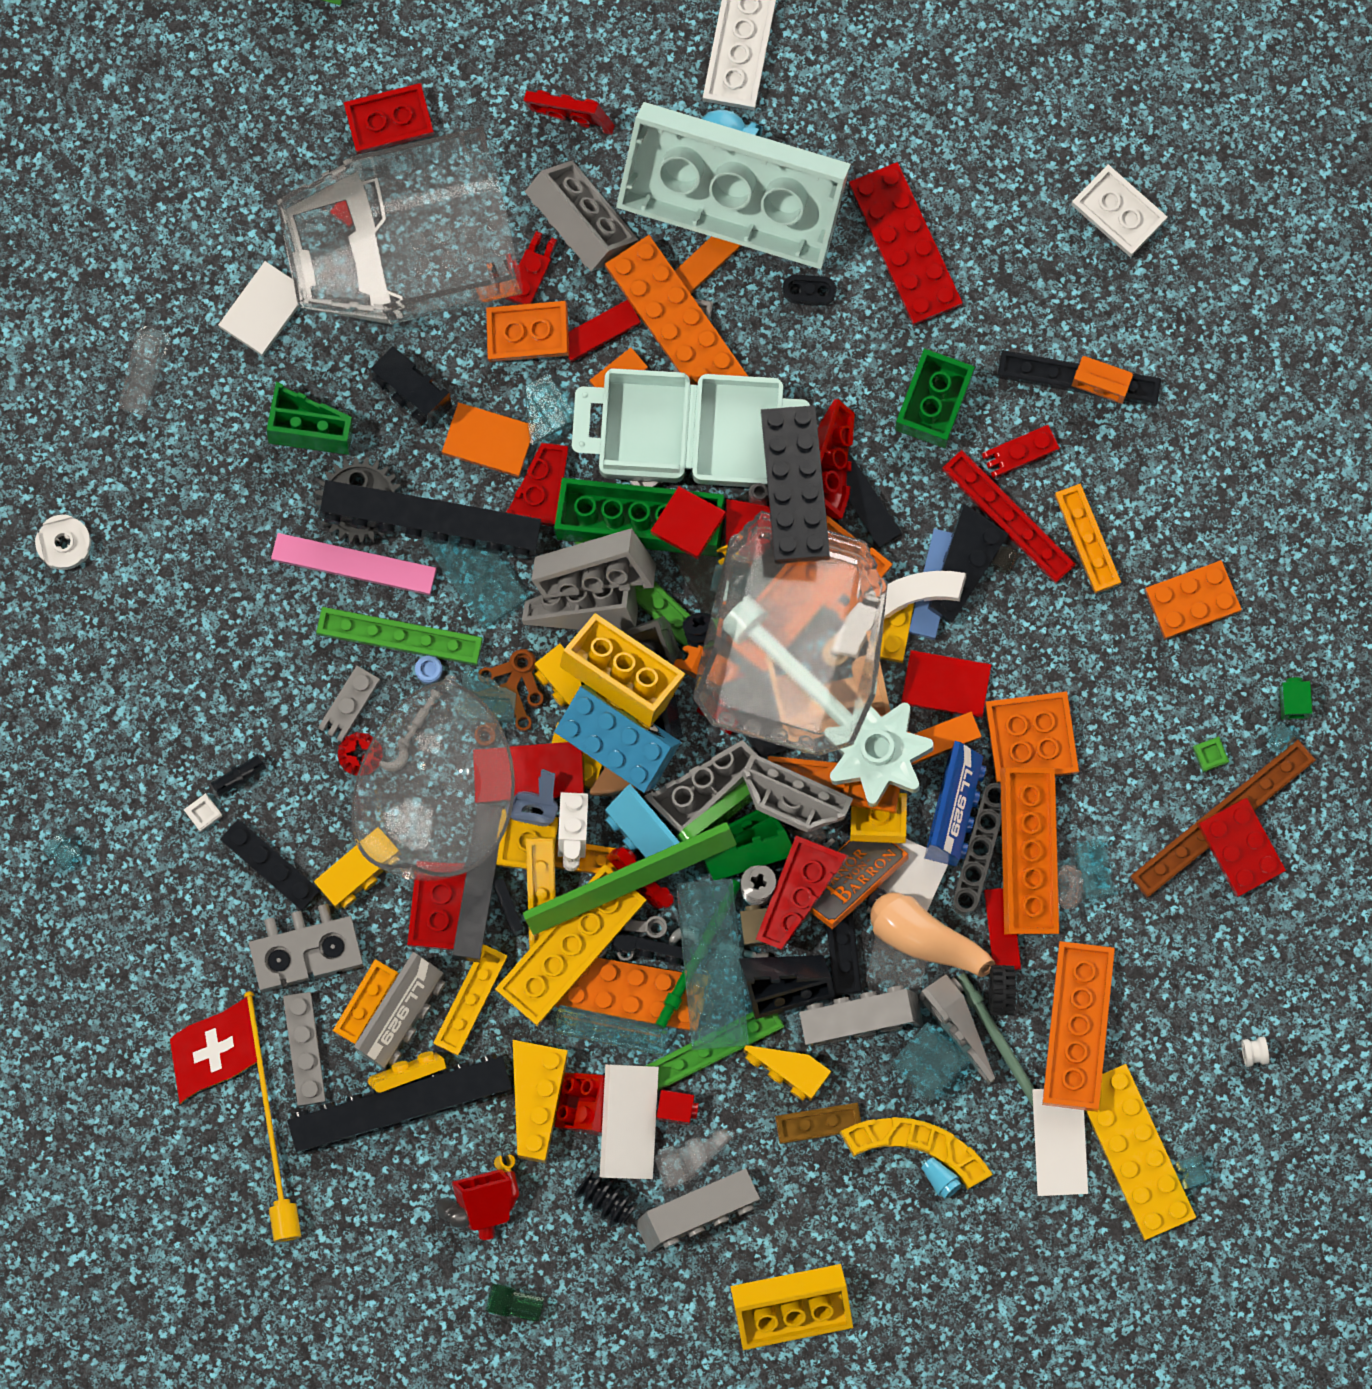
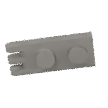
M356 666L318 729L324 731L329 723L333 724L328 731V735L333 737L340 728L342 731L339 733L337 740L342 742L381 680Z

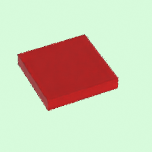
M678 486L652 527L651 534L699 559L725 518L726 511Z

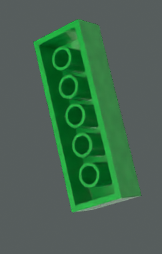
M562 478L554 527L557 540L584 543L632 528L646 549L685 553L651 534L652 527L676 489ZM689 491L725 511L724 494ZM724 519L701 555L719 557V552L716 550L720 548Z

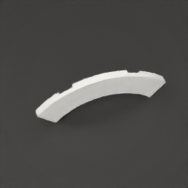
M954 571L922 572L900 578L881 587L861 602L847 618L835 639L831 650L832 654L859 660L868 640L867 633L874 632L877 625L886 617L888 618L908 607L907 605L922 600L924 602L931 600L960 601L966 573Z

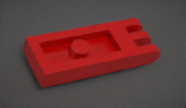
M1045 425L982 453V457L984 460L995 457L994 460L986 463L988 469L996 466L1000 467L991 473L992 478L995 479L1058 452L1060 448L1049 425Z

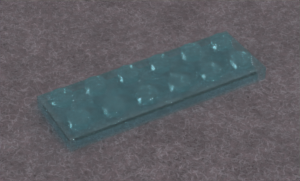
M733 879L676 884L692 1050L749 1045L742 971L739 962L740 950Z

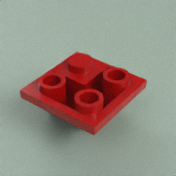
M565 1072L554 1127L602 1136L605 1075Z

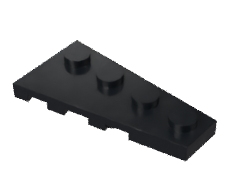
M965 503L960 507L959 517L956 526H954L951 535L952 539L948 551L945 553L941 570L966 573L960 601L931 600L928 606L930 611L949 624L955 620L1008 536V533Z

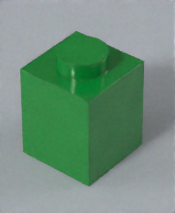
M1300 677L1286 679V682H1282L1279 687L1281 720L1309 719L1312 715L1310 681H1303V678Z

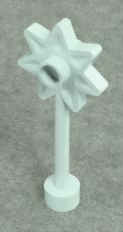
M750 596L741 599L726 613L719 624V628L736 645L742 644L747 639L752 640L841 727L829 728L825 732L826 740L843 754V757L830 773V779L834 785L861 781L867 803L870 807L878 805L889 784L912 793L919 791V781L911 763L932 752L934 744L930 738L908 733L911 714L908 703H901L881 717L865 699L860 698L856 701L854 716L761 626L767 617V612Z

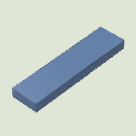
M938 529L933 530L923 572L942 570L944 556L952 539L951 532ZM918 601L915 604L908 634L935 640L940 617L928 609L930 601Z

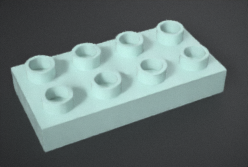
M643 102L635 119L616 208L822 269L829 251L851 164Z

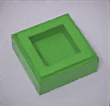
M1220 737L1193 746L1203 773L1229 763Z

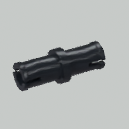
M256 754L238 767L236 765L232 766L230 772L212 781L211 785L217 791L218 796L221 797L236 786L247 784L246 780L267 768L261 757Z

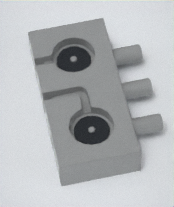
M323 904L318 906L321 924L305 927L302 911H295L291 913L295 930L278 934L275 918L265 919L264 923L268 937L248 942L260 991L264 993L310 981L309 974H314L315 979L335 975L338 971L346 972L364 967L352 917L348 916L332 920L329 905Z

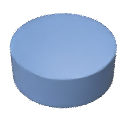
M421 657L415 665L417 678L425 684L436 683L443 673L441 662L436 657Z

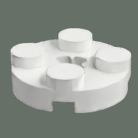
M56 515L43 523V527L39 533L37 532L35 545L39 556L50 568L68 570L77 567L87 560L91 548V538L87 528L79 520L69 515ZM61 536H65L66 540H71L70 545H67L68 547L62 549L61 546L56 547V541L60 542L58 538Z

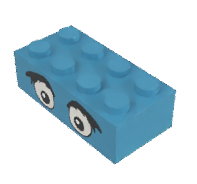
M586 684L580 686L554 731L643 793L656 786L681 744V741L654 723L651 727H648Z

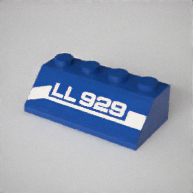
M958 741L954 742L948 755L924 859L955 867L960 859H965L968 843H964L966 833H971L974 817H970L971 808H977L980 792L976 791L978 781L983 782L986 766L982 765L984 756Z

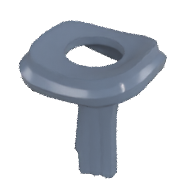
M545 769L541 770L539 794L526 791L518 792L510 804L508 810L509 818L537 826H549L554 821L558 811V805L553 797L555 773ZM528 807H536L541 809L543 814L522 811Z

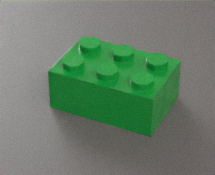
M924 348L896 420L895 431L946 449L972 380L975 366Z

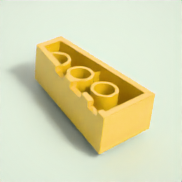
M513 1040L517 1155L520 1159L546 1164L568 1059V1051Z

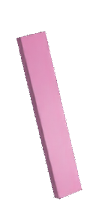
M281 533L277 534L271 557L272 561L429 596L431 595L437 571L435 567Z

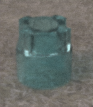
M1280 723L1271 733L1267 742L1277 752L1281 753L1297 737L1287 726Z

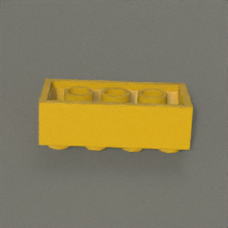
M596 613L563 650L560 663L562 669L648 727H651L666 709L685 677L684 672Z
M841 1264L730 1286L743 1350L853 1328L847 1286Z

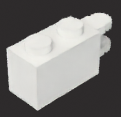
M561 792L558 857H563V867L567 871L577 870L580 865V858H585L587 793Z

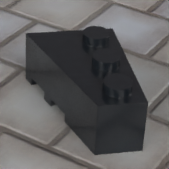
M392 346L370 368L373 376L371 380L380 390L383 391L386 388L392 394L391 399L398 407L402 409L405 406L412 413L410 417L419 426L425 425L431 429L452 408L450 393L445 388L442 390L437 388L432 383L434 380L428 374L424 376L411 360Z
M823 955L739 958L748 1000L755 1019L835 997L832 978Z

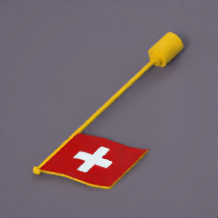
M247 991L244 994V999L230 1008L191 1024L170 1038L179 1104L181 1105L186 1099L197 1092L229 1080L257 1063L278 1200L274 1201V1206L269 1208L273 1241L287 1242L301 1238L296 1203H290V1199H284L252 998L255 994L252 991Z

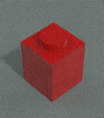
M661 1090L657 1121L690 1126L691 1119H697L699 1103L694 1102V1095Z

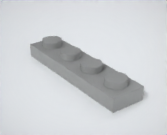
M306 992L283 996L297 1104L301 1107L326 1103L312 993Z

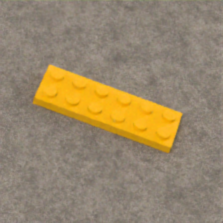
M604 864L588 883L614 871ZM634 890L547 929L500 982L495 991L538 1026L647 900Z
M1124 1064L1102 1074L1098 1112L1085 1110L1139 1231L1144 1241L1189 1222L1195 1219L1196 1216L1127 1065Z

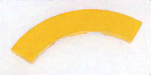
M898 1117L873 1119L852 1125L840 1131V1135L853 1157L863 1152L883 1147H904L918 1150L938 1159L949 1167L963 1182L967 1190L993 1175L985 1162L972 1148L957 1139L952 1133L924 1121Z

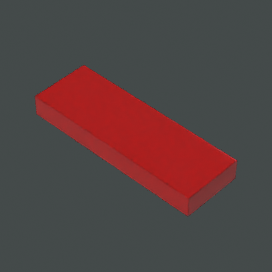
M628 299L568 332L569 356L567 357L571 363L641 325V321Z
M1003 888L984 890L991 958L994 960L995 965L1014 966L1015 971L1021 970L1017 934H1004Z

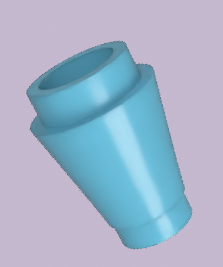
M934 1157L926 1161L921 1167L937 1195H942L944 1199L950 1198L962 1186L958 1181L959 1177Z

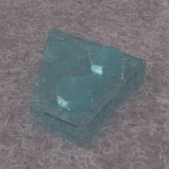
M549 374L525 387L529 437L532 445L573 423L574 412Z
M464 665L459 718L514 723L516 693L506 687L498 686L494 680L489 677L485 678L473 671L472 667Z

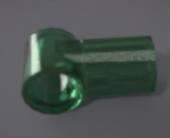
M492 1283L485 1312L510 1317L511 1315L539 1322L544 1298L517 1292L514 1288Z

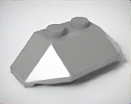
M753 753L742 773L756 810L807 833L843 820L853 798Z

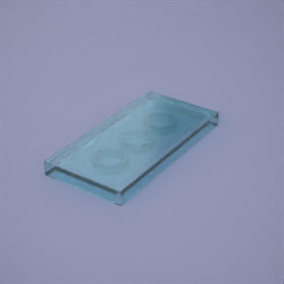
M428 537L422 541L483 630L529 600L498 554L487 552L486 548L475 546L474 549L462 548L459 546V543L448 541V544H439L433 542L432 538Z

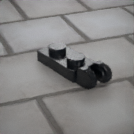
M624 934L617 935L611 942L614 952L626 955L630 951L638 952L637 957L654 960V956L665 959L664 963L674 966H680L681 963L689 961L691 949L630 935L624 936Z

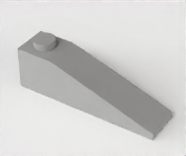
M631 586V590L620 591L619 587L605 588L603 593L583 590L579 591V595L544 598L540 595L525 601L522 622L523 625L581 630L596 613L621 631H625L635 627L637 622L638 605L635 586Z

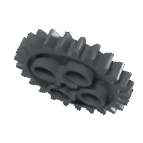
M354 457L353 465H349L348 461L344 459L343 468L334 464V474L325 472L327 479L330 481L351 484L353 479L360 477L365 480V483L362 485L363 487L396 493L401 490L400 484H393L397 479L395 474L387 477L389 473L387 466L379 470V461L370 466L367 457L363 464H359L358 458ZM320 480L319 484L324 489L325 481ZM324 490L316 491V496L322 499ZM322 500L315 502L317 508L321 507ZM324 520L322 522L324 528L331 526L329 530L331 536L339 532L338 538L341 542L348 536L351 545H353L356 538H359L361 545H364L366 537H369L372 543H375V534L377 533L382 538L385 537V534L380 533L378 528L356 529L351 527V523L340 522V524L335 525L326 523Z

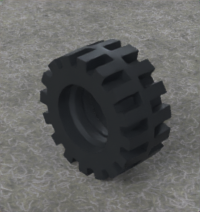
M992 965L990 968L989 1010L991 1015H1014L1016 1004V975L1014 966Z

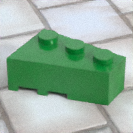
M276 381L267 425L268 443L349 455L353 435L352 417L323 403L314 402L300 392L297 394Z
M756 810L728 825L736 841V846L706 858L702 862L712 879L716 881L745 872L752 866H763L786 859L792 844L785 829L776 818Z

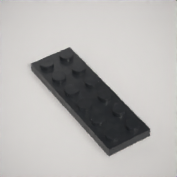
M815 405L761 409L775 564L830 560Z

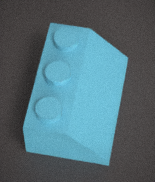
M631 784L605 809L607 816L605 821L614 832L619 830L625 837L622 840L625 846L633 853L637 851L643 859L680 843Z

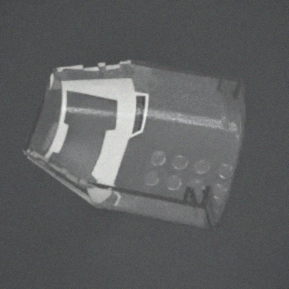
M483 126L352 156L343 161V165L331 172L328 170L321 174L322 177L309 185L304 184L277 200L295 294L300 308L385 324H395L523 294L521 275L493 152Z

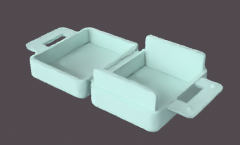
M609 369L605 374L604 388L582 386L575 392L572 448L577 453L600 454L599 472L607 479L677 483L684 478L685 468L692 469L693 480L698 484L751 487L756 483H762L767 486L761 409L810 406V404L803 399L783 398V384L777 378L704 374L699 378L698 385H691L688 375L681 372ZM591 403L603 404L601 438L589 437Z

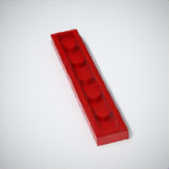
M963 450L956 454L942 468V471L999 528L1008 533V537L1055 584L1075 567L1076 564Z

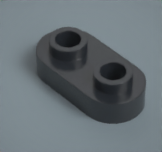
M791 275L783 283V295L791 303L828 305L836 297V285L832 279L824 276ZM794 287L800 288L801 292L799 294H793L791 292V289ZM820 289H825L828 292V294L825 296H820L818 294V291Z

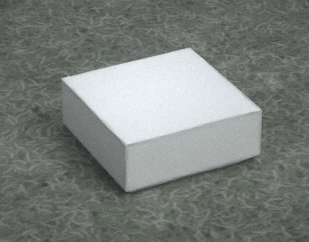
M206 793L184 809L200 832H203L223 817Z

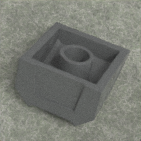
M664 616L623 631L660 657H668V661L672 665L676 659L683 660L682 653L671 629V624Z

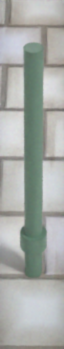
M966 973L956 977V980L964 989L963 991L967 996L965 998L970 1008L973 1007L1033 1107L1032 1089L1035 1088L983 1003L985 999L980 991L975 990Z

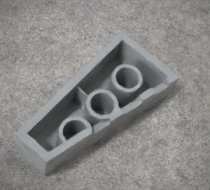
M631 528L536 556L532 582L544 598L579 595V591L583 590L603 593L605 588L619 587L620 591L631 590V586L643 585L644 589L654 588L656 563Z
M741 740L712 757L710 761L689 770V773L676 780L673 779L654 793L652 791L645 795V801L678 835L687 825L745 781L742 774L751 754H757Z
M903 985L887 988V993L877 995L876 991L860 994L861 999L850 1001V997L833 1000L834 1004L823 1007V1003L806 1006V1011L799 1012L805 1045L814 1047L847 1041L849 1036L854 1035V1038L873 1036L876 1034L875 1030L879 1029L881 1032L889 1033L901 1031L902 1025L909 1023L914 1025V1028L923 1027L918 994L909 989H904Z
M743 1169L645 1212L635 1221V1224L648 1252H651L662 1246L664 1248L679 1243V1239L686 1235H689V1237L696 1236L704 1232V1227L712 1223L715 1227L729 1221V1216L738 1212L739 1216L755 1209L753 1204L760 1200L747 1169Z

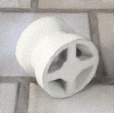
M1264 1036L1258 1037L1256 1041L1248 1039L1241 1041L1246 1067H1252L1254 1063L1259 1062L1262 1065L1269 1064L1268 1046Z

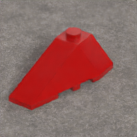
M839 399L833 400L818 426L826 516L835 519L843 518L850 496V486H846L847 472L851 471L852 462L848 461L849 446L853 445L855 413Z

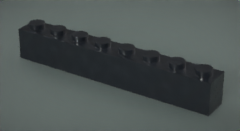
M325 480L319 518H323L324 522L329 524L351 523V527L356 529L373 527L378 528L380 533L394 534L395 531L405 533V536L411 539H421V536L432 538L433 542L439 544H448V541L459 543L460 547L466 549H474L475 546L486 548L487 552L501 554L502 551L511 552L514 557L527 559L529 556L534 557L541 519L330 480Z
M496 1054L480 1058L481 1063L471 1066L469 1062L453 1066L454 1071L443 1073V1070L427 1075V1079L414 1080L381 1093L373 1090L374 1094L363 1097L362 1094H356L347 1097V1102L336 1105L335 1102H329L320 1105V1110L309 1113L308 1110H302L293 1113V1118L287 1120L295 1151L298 1155L513 1092L503 1056L497 1058Z

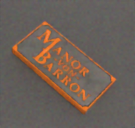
M849 840L838 850V852L849 857L810 912L831 929H834L909 859L908 853L895 843L855 842Z

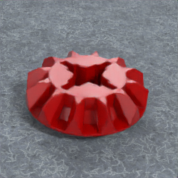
M355 732L346 736L341 742L337 757L341 767L346 772L355 776H363L373 772L378 767L382 753L381 747L374 737L368 733ZM357 743H359L363 751L368 752L363 755L361 765L356 756L349 755L356 752Z

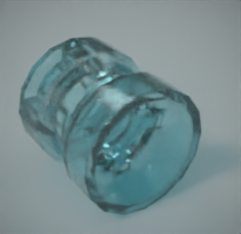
M63 832L52 838L43 850L49 858H55L57 866L62 871L70 868L82 854V850L77 845L69 843V838Z
M1202 1154L1175 1163L1177 1170L1183 1173L1182 1185L1184 1190L1211 1181L1208 1172H1205L1204 1168H1202L1204 1164Z

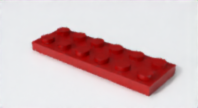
M898 162L850 181L848 186L912 325L916 326L961 307L963 302Z

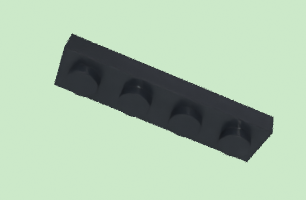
M239 819L220 838L222 843L302 912L321 892L320 889Z

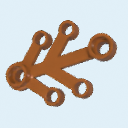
M517 650L510 656L509 662L492 668L484 667L478 672V679L483 685H490L496 677L511 673L507 683L481 692L473 691L466 696L467 706L471 709H478L482 706V703L499 697L487 723L481 724L476 729L477 742L484 747H489L496 743L498 739L496 729L509 702L516 717L515 725L517 730L527 732L531 729V718L526 715L517 690L521 678L529 693L527 696L528 704L532 708H539L544 702L543 694L538 691L532 674L535 670L536 658L529 650ZM521 659H525L528 662V665L524 668L518 666V661ZM484 672H489L491 678L485 681L481 678V675ZM533 695H538L541 699L538 703H532L530 698ZM472 696H477L480 700L478 704L472 705L469 699ZM526 719L529 724L527 727L522 728L518 725L519 721ZM490 732L492 738L488 741L483 740L482 734Z

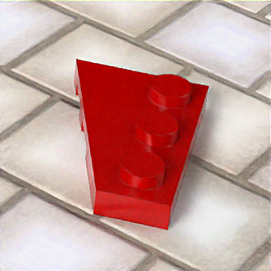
M537 90V92L526 91L523 101L533 112L560 120L570 117L571 120L579 123L580 126L589 128L590 124L601 126L603 133L613 134L614 123L595 100L584 99V101H580L565 94H561L558 97L543 90Z
M541 443L506 513L541 519L540 525L555 527L562 478H565L568 446Z

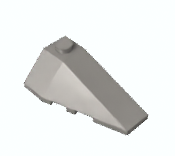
M944 975L923 989L919 999L983 1079L990 1085L995 1080L965 998L961 993L964 989L954 977L950 979L947 975Z

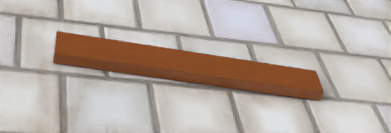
M1296 740L1129 878L1145 897L1149 898L1209 849L1197 823L1246 797L1255 811L1313 764L1316 759L1299 740Z

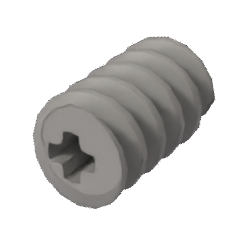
M765 865L752 866L742 875V897L750 905L764 906L768 904L776 888L775 874ZM758 882L763 883V886H760L758 890L754 889Z

